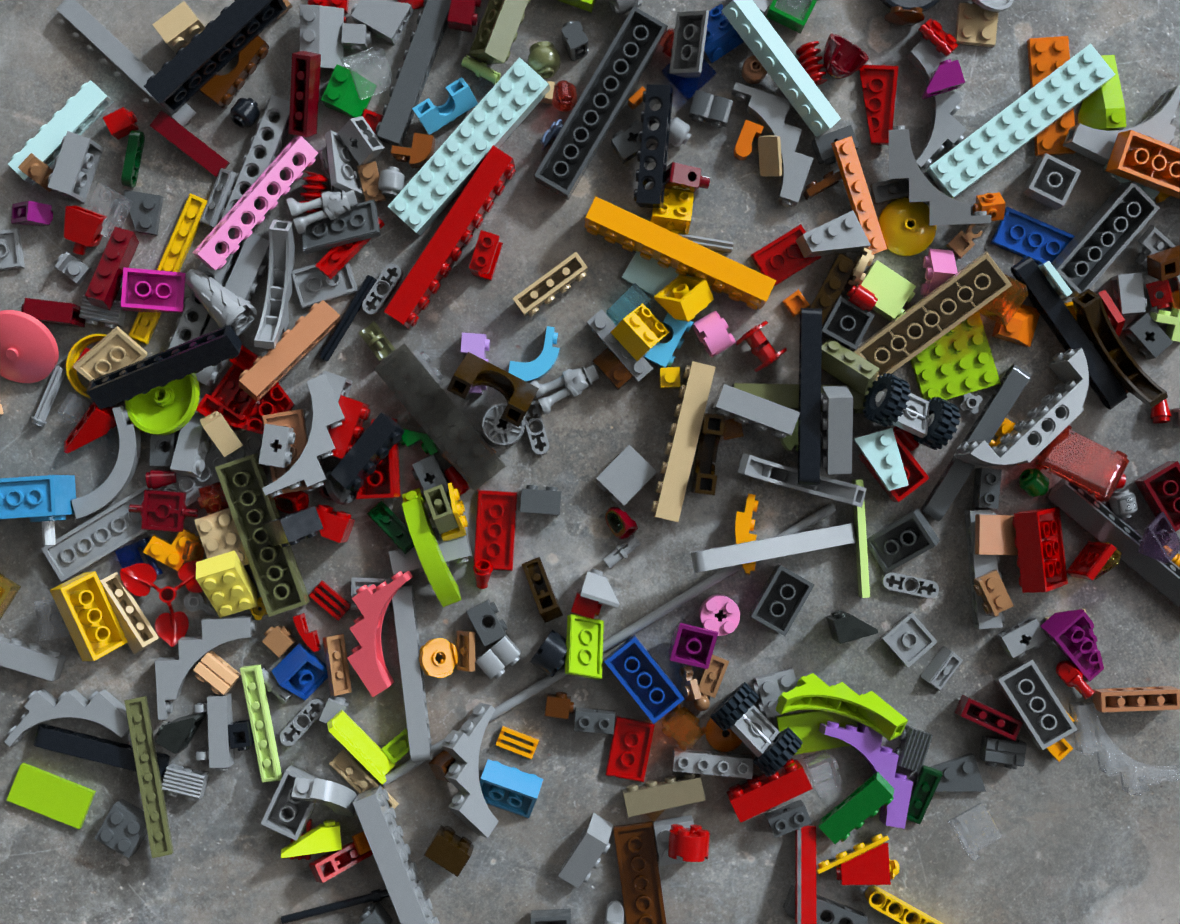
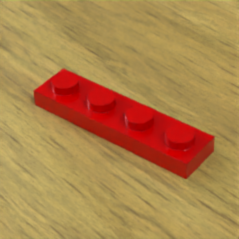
M378 218L379 226L381 229L385 224L380 218ZM371 238L333 247L315 265L316 268L331 280Z

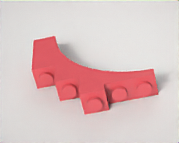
M402 571L391 577L393 581L389 584L386 581L377 587L375 584L369 587L365 584L357 589V595L352 597L362 615L353 620L355 624L349 628L359 642V645L351 650L352 654L347 659L372 697L389 688L394 683L383 656L381 644L382 624L388 605L394 595L407 581L413 578L410 571L404 574Z

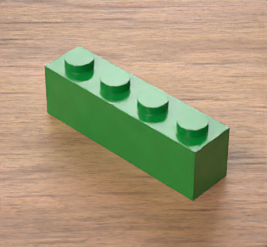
M877 771L822 817L818 827L834 844L840 840L841 842L845 841L853 829L858 830L862 827L865 819L874 817L882 805L887 806L894 799V788Z

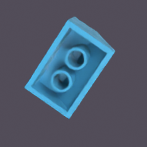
M488 759L480 779V786L487 804L529 818L538 798L543 779L534 774H528L517 768L508 767L498 761Z

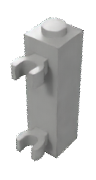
M232 693L225 695L211 694L207 697V702L195 704V713L208 712L209 750L202 749L196 752V760L209 759V768H216V771H225L234 764V748L231 749L228 725L233 722Z

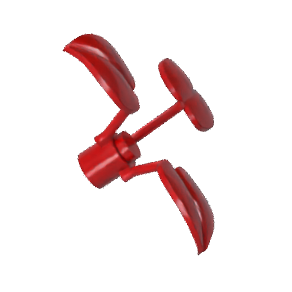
M194 560L182 565L178 571V577L183 582L174 588L166 586L161 589L153 584L157 574L155 569L149 564L137 563L122 568L120 570V577L130 593L136 596H146L152 587L159 592L160 600L167 603L170 613H162L155 621V630L159 637L171 647L176 646L178 640L184 637L188 631L189 619L182 611L174 613L171 602L176 598V591L186 585L188 591L193 593L203 591L196 580V562L202 560Z

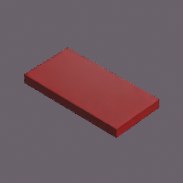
M478 490L474 565L479 560H487L491 563L494 570H513L517 492Z

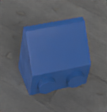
M300 643L272 670L280 686L303 700H306L328 678L327 666L311 650Z

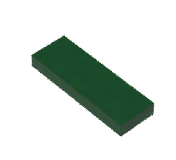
M382 501L367 513L404 554H407L414 547L409 529Z
M925 765L922 766L921 772L911 791L906 820L921 824L943 775L942 771Z

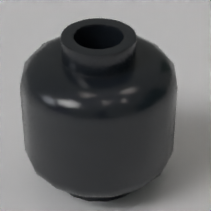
M239 98L230 110L232 121L241 128L251 127L260 115V110L257 107L258 103L252 98Z

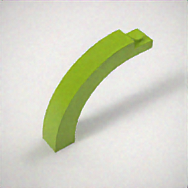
M420 487L402 494V507L412 541L438 600L443 607L461 601L458 585L444 560L434 535Z

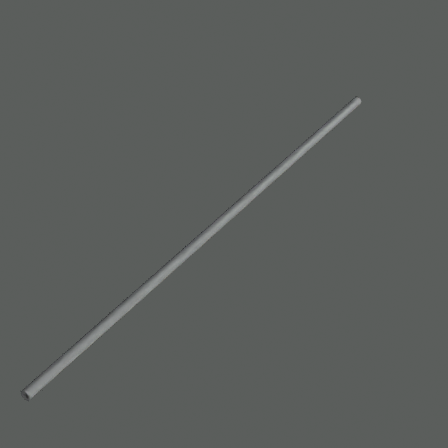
M829 503L777 536L802 532L835 512L836 509L832 503ZM741 564L721 569L603 641V653L742 569ZM565 665L553 677L550 675L544 677L495 707V712L489 722L568 675L565 674ZM446 738L432 746L433 757L445 750L442 744ZM411 759L387 773L385 775L387 781L383 785L390 784L426 761L412 762Z

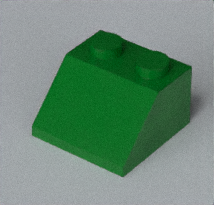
M336 64L321 101L326 107L351 118L361 117L364 109H367L376 85L356 72Z

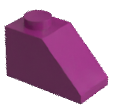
M951 59L939 63L938 68L934 71L922 94V99L959 89L963 86L965 79L959 60L951 62Z
M33 201L12 204L11 223L33 226L50 225V222L53 220L52 205Z

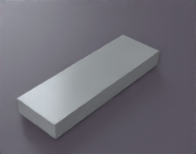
M223 168L220 169L200 223L213 228L218 224L221 212L227 203L228 194L235 183L237 173Z

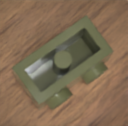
M442 484L423 491L427 502H424L427 513L432 514L429 517L432 527H437L439 534L457 528L458 524Z

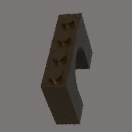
M470 352L467 353L447 388L449 392L463 399L466 398L471 388L477 385H485L496 389L507 401V406L501 418L517 427L520 426L539 388Z
M704 414L698 439L691 493L715 496L717 483L715 465L719 440L723 436L725 415Z

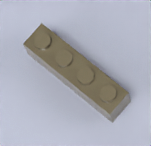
M685 773L683 777L679 778L669 776L665 778V781L660 782L651 780L645 782L646 785L642 786L632 784L623 789L628 817L706 801L700 774Z

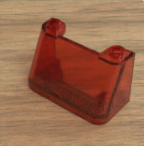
M1068 425L1038 454L1032 467L1040 471L1042 469H1049L1047 473L1057 475L1084 489L1090 495L1095 493L1096 500L1105 504L1114 493L1129 464V460L1125 453L1121 451L1114 452L1076 433Z

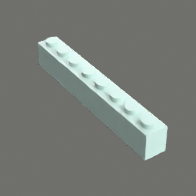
M732 0L721 10L816 138L841 119L753 0Z

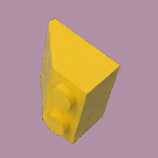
M678 275L654 296V299L674 319L687 322L694 319L695 315L714 300L706 279Z

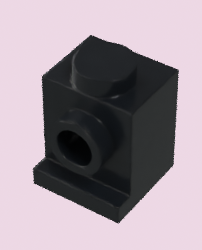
M250 720L235 721L228 725L231 749L237 748L238 751L250 749L249 746L254 744ZM241 732H245V738L241 737Z

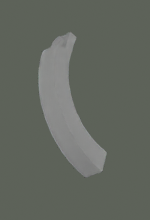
M126 406L112 408L119 433V453L116 464L109 477L96 490L71 500L76 519L90 515L112 503L126 489L136 472L141 453V433L139 428L130 423Z

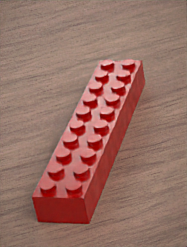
M494 145L491 147L384 310L389 317L408 329L417 324L420 318L418 317L421 310H425L430 303L428 299L432 293L436 294L441 286L439 284L440 281L451 272V264L453 261H458L462 255L461 249L464 245H468L473 238L472 232L475 228L478 229L484 221L482 217L493 208V200L496 196H500L505 189L503 185L507 179L511 180L516 170L514 169L515 164L511 156Z

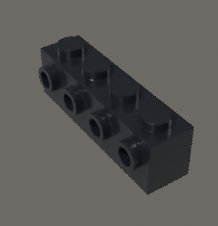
M380 413L330 474L345 489L356 492V490L363 486L366 478L376 470L380 461L388 456L390 449L401 440L405 430L390 416Z

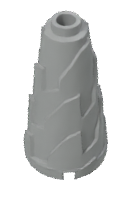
M191 269L186 273L185 281L195 293L197 299L203 304L219 328L230 325L238 336L254 321V318L251 316L252 313L257 315V310L253 305L249 304L242 297H238L199 269Z

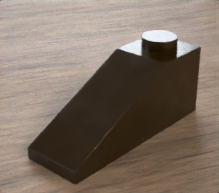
M540 557L523 563V570L544 622L546 623L563 616Z

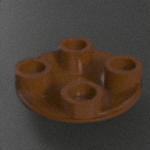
M894 6L885 15V21L898 26H910L922 22L925 16L922 14L923 9L920 7L903 10L900 6Z

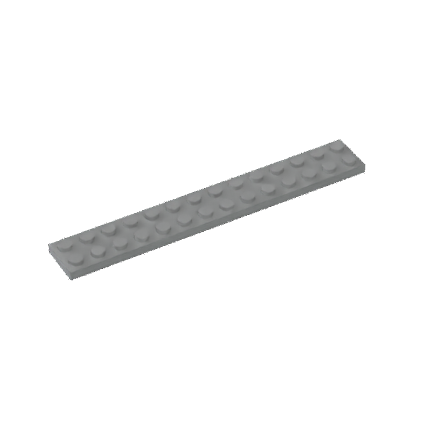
M240 428L234 433L243 446L226 457L221 454L215 444L210 446L204 461L205 468L200 478L176 474L177 483L157 489L147 488L146 485L56 539L55 545H46L41 548L60 581L65 582L149 531L141 529V513L129 512V509H137L129 508L130 504H142L144 490L185 492V505L187 508L222 487L215 469L216 466L256 453L260 457L263 435Z

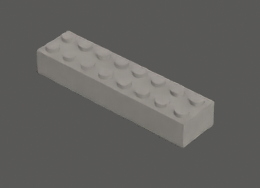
M380 784L377 787L359 793L353 801V805L400 923L440 924L438 918L432 914L433 906L429 898L426 899L424 894L425 885L422 880L419 881L417 865L411 861L409 856L411 855L410 848L403 841V830L400 825L397 826L395 821L396 813L394 808L389 806L387 801L389 796L386 789L382 790Z

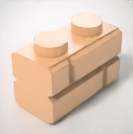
M213 651L207 652L193 669L196 673L195 677L203 683L206 681L210 684V689L217 695L227 694L241 677V674Z

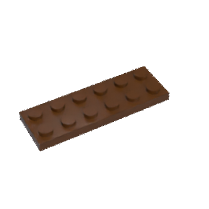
M652 821L613 826L626 923L666 924Z

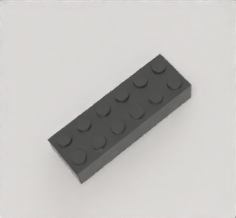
M1134 181L1121 183L1051 263L1073 292L1069 295L1070 297H1076L1090 289L1160 209Z

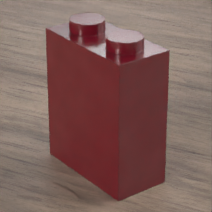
M25 298L22 304L21 312L33 316L42 323L85 328L86 319L79 317L81 310L79 305Z

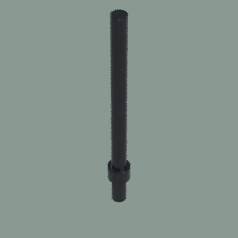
M377 889L371 891L370 894L281 916V922L286 924L371 901L375 903L382 901L383 898L390 897L387 889Z

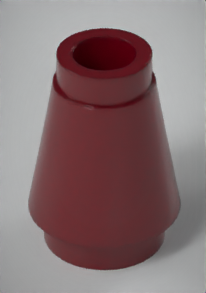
M159 470L146 472L147 488L157 489L177 483L175 472Z

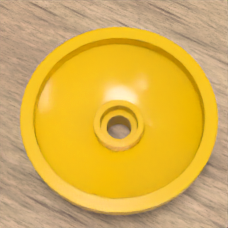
M909 198L897 199L888 204L878 219L887 249L899 256H913L923 252L930 246L936 234V225L929 226V207L923 202H909ZM908 221L913 223L912 228L907 226Z

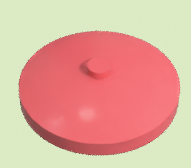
M15 310L0 311V375L18 383H35L45 379L54 370L59 358L58 346L54 336L42 322L29 314Z

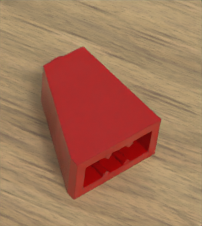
M883 842L839 864V868H836V879L840 880L841 885H891L888 843Z

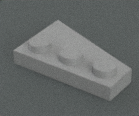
M332 130L326 132L331 185L345 192L354 190L356 197L363 196V189L359 188L356 181L359 178L357 171H353L350 163L352 157L349 149L343 143L338 133Z

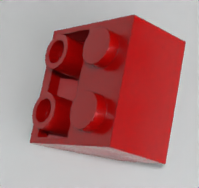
M325 504L315 506L324 528L319 530L321 536L338 543L347 542L355 523V519L351 518L352 515L344 511L334 512L333 507Z

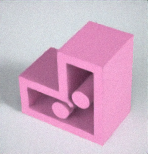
M929 249L928 256H925L923 260V268H926L925 284L921 285L920 294L924 298L958 273L953 251Z

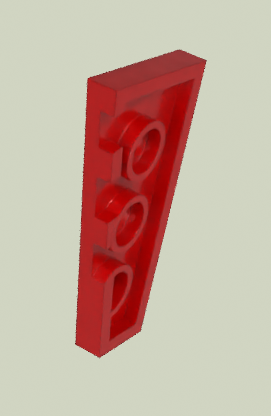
M863 65L859 69L871 145L889 146V130H893L899 66Z

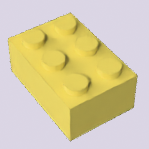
M235 550L196 562V580L220 618L258 606L257 588Z

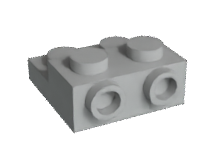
M793 668L755 677L756 683L753 684L755 693L760 696L761 702L758 703L760 712L766 718L780 715L775 710L778 704V697L783 692L791 691L797 686Z

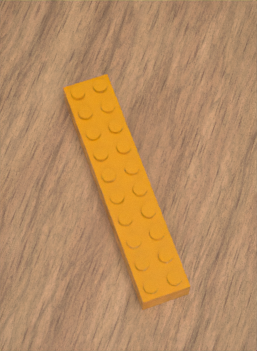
M596 196L585 217L584 228L590 234L604 236L606 241L612 244L617 242L623 245L622 248L629 252H633V250L638 251L642 258L646 260L653 258L663 268L673 267L678 275L686 276L688 274L695 278L706 279L713 291L717 293L724 292L734 301L741 300L747 303L746 306L751 309L757 310V308L761 309L764 306L776 283V280Z

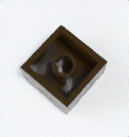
M441 825L429 843L424 856L458 877L471 857L474 846L468 838L464 836L461 838L456 835L455 830L451 827Z

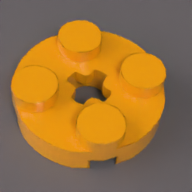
M444 638L431 639L421 646L419 650L420 666L427 676L434 678L447 677L452 674L455 665L458 663L456 647ZM437 653L443 657V659H440L439 664L435 660Z

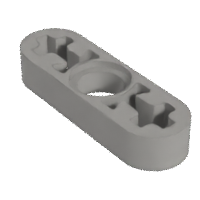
M389 264L385 267L362 303V308L367 314L376 315L380 312L402 278L403 274L399 266ZM397 269V270H396V273H397L398 275H397V277L393 276V277L390 279V282L393 283V284L390 286V284H389L388 282L384 281L383 279H384V277H385L387 280L389 279V277H390V274L388 273L389 270H392V271H393V270ZM381 284L388 287L385 295H379L377 292V288ZM373 294H375L378 298L382 299L381 302L379 300H376L374 304L376 306L375 310L371 309L370 311H368L369 306H367V304L369 302L373 303L375 300V298L372 297Z
M533 400L531 403L532 406L535 405L533 414L534 416L538 414L539 418H532L527 421L526 417H530L527 411L523 419L532 450L536 454L542 455L549 450V441L539 406ZM534 421L539 422L541 425V429L537 433L531 432L529 428L530 424ZM543 433L544 437H540L542 443H546V446L543 447V451L535 448V445L538 444L537 438L532 440V436H538Z
M893 572L883 574L881 577L882 586L888 590L925 598H934L939 592L937 583L931 580ZM892 576V579L900 581V577H903L900 582V589H898V584L892 583L889 586L886 579ZM909 579H912L915 583V587L911 591L905 588V582ZM931 584L933 592L931 591L927 594L926 590L919 589L920 585L928 587Z
M320 698L312 699L280 733L281 743L285 746L295 744L321 716L326 705L325 702ZM312 703L314 705L319 703L320 712L317 710L312 715L308 714L314 707ZM299 717L307 718L308 725L306 727L299 726ZM294 728L298 730L292 736L294 740H286V733L289 734Z

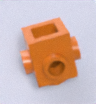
M1000 192L976 195V203L973 204V214L975 211H987V215H991V221L1004 220L1006 203Z

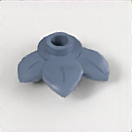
M561 119L557 120V122L554 121L549 130L542 136L540 144L543 145L541 151H544L552 138L556 139L563 127Z

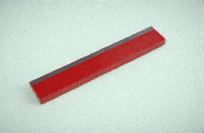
M804 826L795 830V924H817L816 826Z

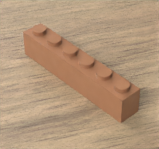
M324 300L319 304L315 303L309 309L310 313L305 317L301 316L296 321V326L292 330H286L281 336L282 339L276 344L275 349H268V353L265 356H259L254 361V366L249 371L246 369L239 376V387L256 402L338 324L340 314Z

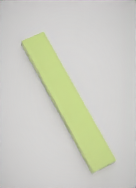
M862 479L852 480V484L864 487ZM863 501L862 508L853 506L858 596L869 598L865 501Z
M261 664L244 666L240 668L261 781L262 783L280 781L282 779V772Z

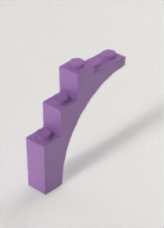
M827 721V724L820 723L819 731L821 733L841 739L852 745L868 762L873 773L875 774L878 771L894 788V799L887 806L882 805L880 807L879 821L886 826L905 829L913 781L908 779L906 774L896 772L899 755L894 753L892 748L881 746L883 736L860 722L858 727L850 724L842 727L839 726V723Z

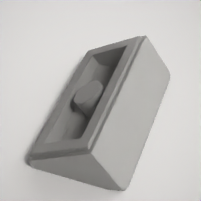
M943 646L921 674V678L940 691L963 660L953 651Z

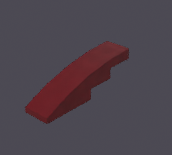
M162 110L149 125L215 177H218L221 168L226 169L230 164Z

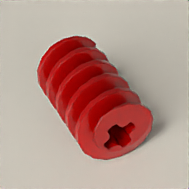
M812 41L801 45L796 50V55L799 56L798 62L816 86L825 83L828 79L821 78L826 75L825 71L820 72V69L824 68V64H818L819 61L823 60V57L816 56L821 52V49H815L820 43L819 41Z
M304 171L309 174V177H303V180L308 184L301 185L306 192L300 193L305 200L299 201V203L320 198L321 193H323L321 190L327 189V186L322 182L328 181V178L322 174ZM316 208L313 210L306 211L305 213L313 214L323 209Z

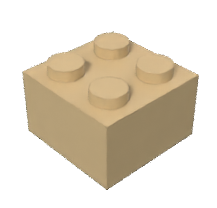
M185 1L152 24L175 53L181 48H185L196 34H200L205 29L203 23Z

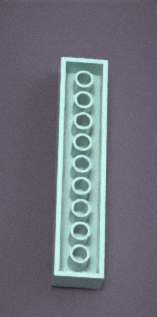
M1090 43L930 165L926 173L942 193L952 199L956 198L1106 84L1115 73Z
M519 57L387 207L421 236L470 181L491 147L494 145L499 148L551 89L549 84Z

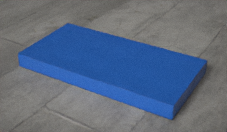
M1006 207L1004 220H1000L990 244L1023 258L1029 256L1037 264L1041 265L1047 261L1052 263L1075 235L1010 207Z

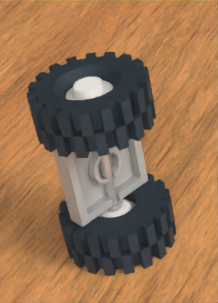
M884 373L883 376L877 377L878 381L872 383V388L869 387V393L865 396L866 402L863 403V407H865L863 413H865L864 416L867 419L884 427L895 425L913 434L912 436H914L913 439L934 450H937V448L941 449L943 445L946 446L948 444V440H952L953 432L956 433V425H959L960 422L958 420L960 418V413H958L960 410L955 404L940 397H932V400L920 398L911 393L910 385L907 381L890 373Z
M744 682L712 712L710 717L723 731L730 728L757 756L753 761L754 764L767 777H770L792 758L803 742L789 727L781 732L774 727L753 705L759 696Z

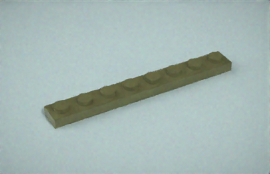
M147 697L126 699L124 702L152 858L171 855L174 851Z

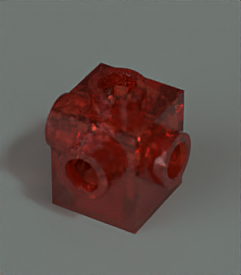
M220 482L199 488L200 497L197 500L200 508H205L208 515L229 508Z

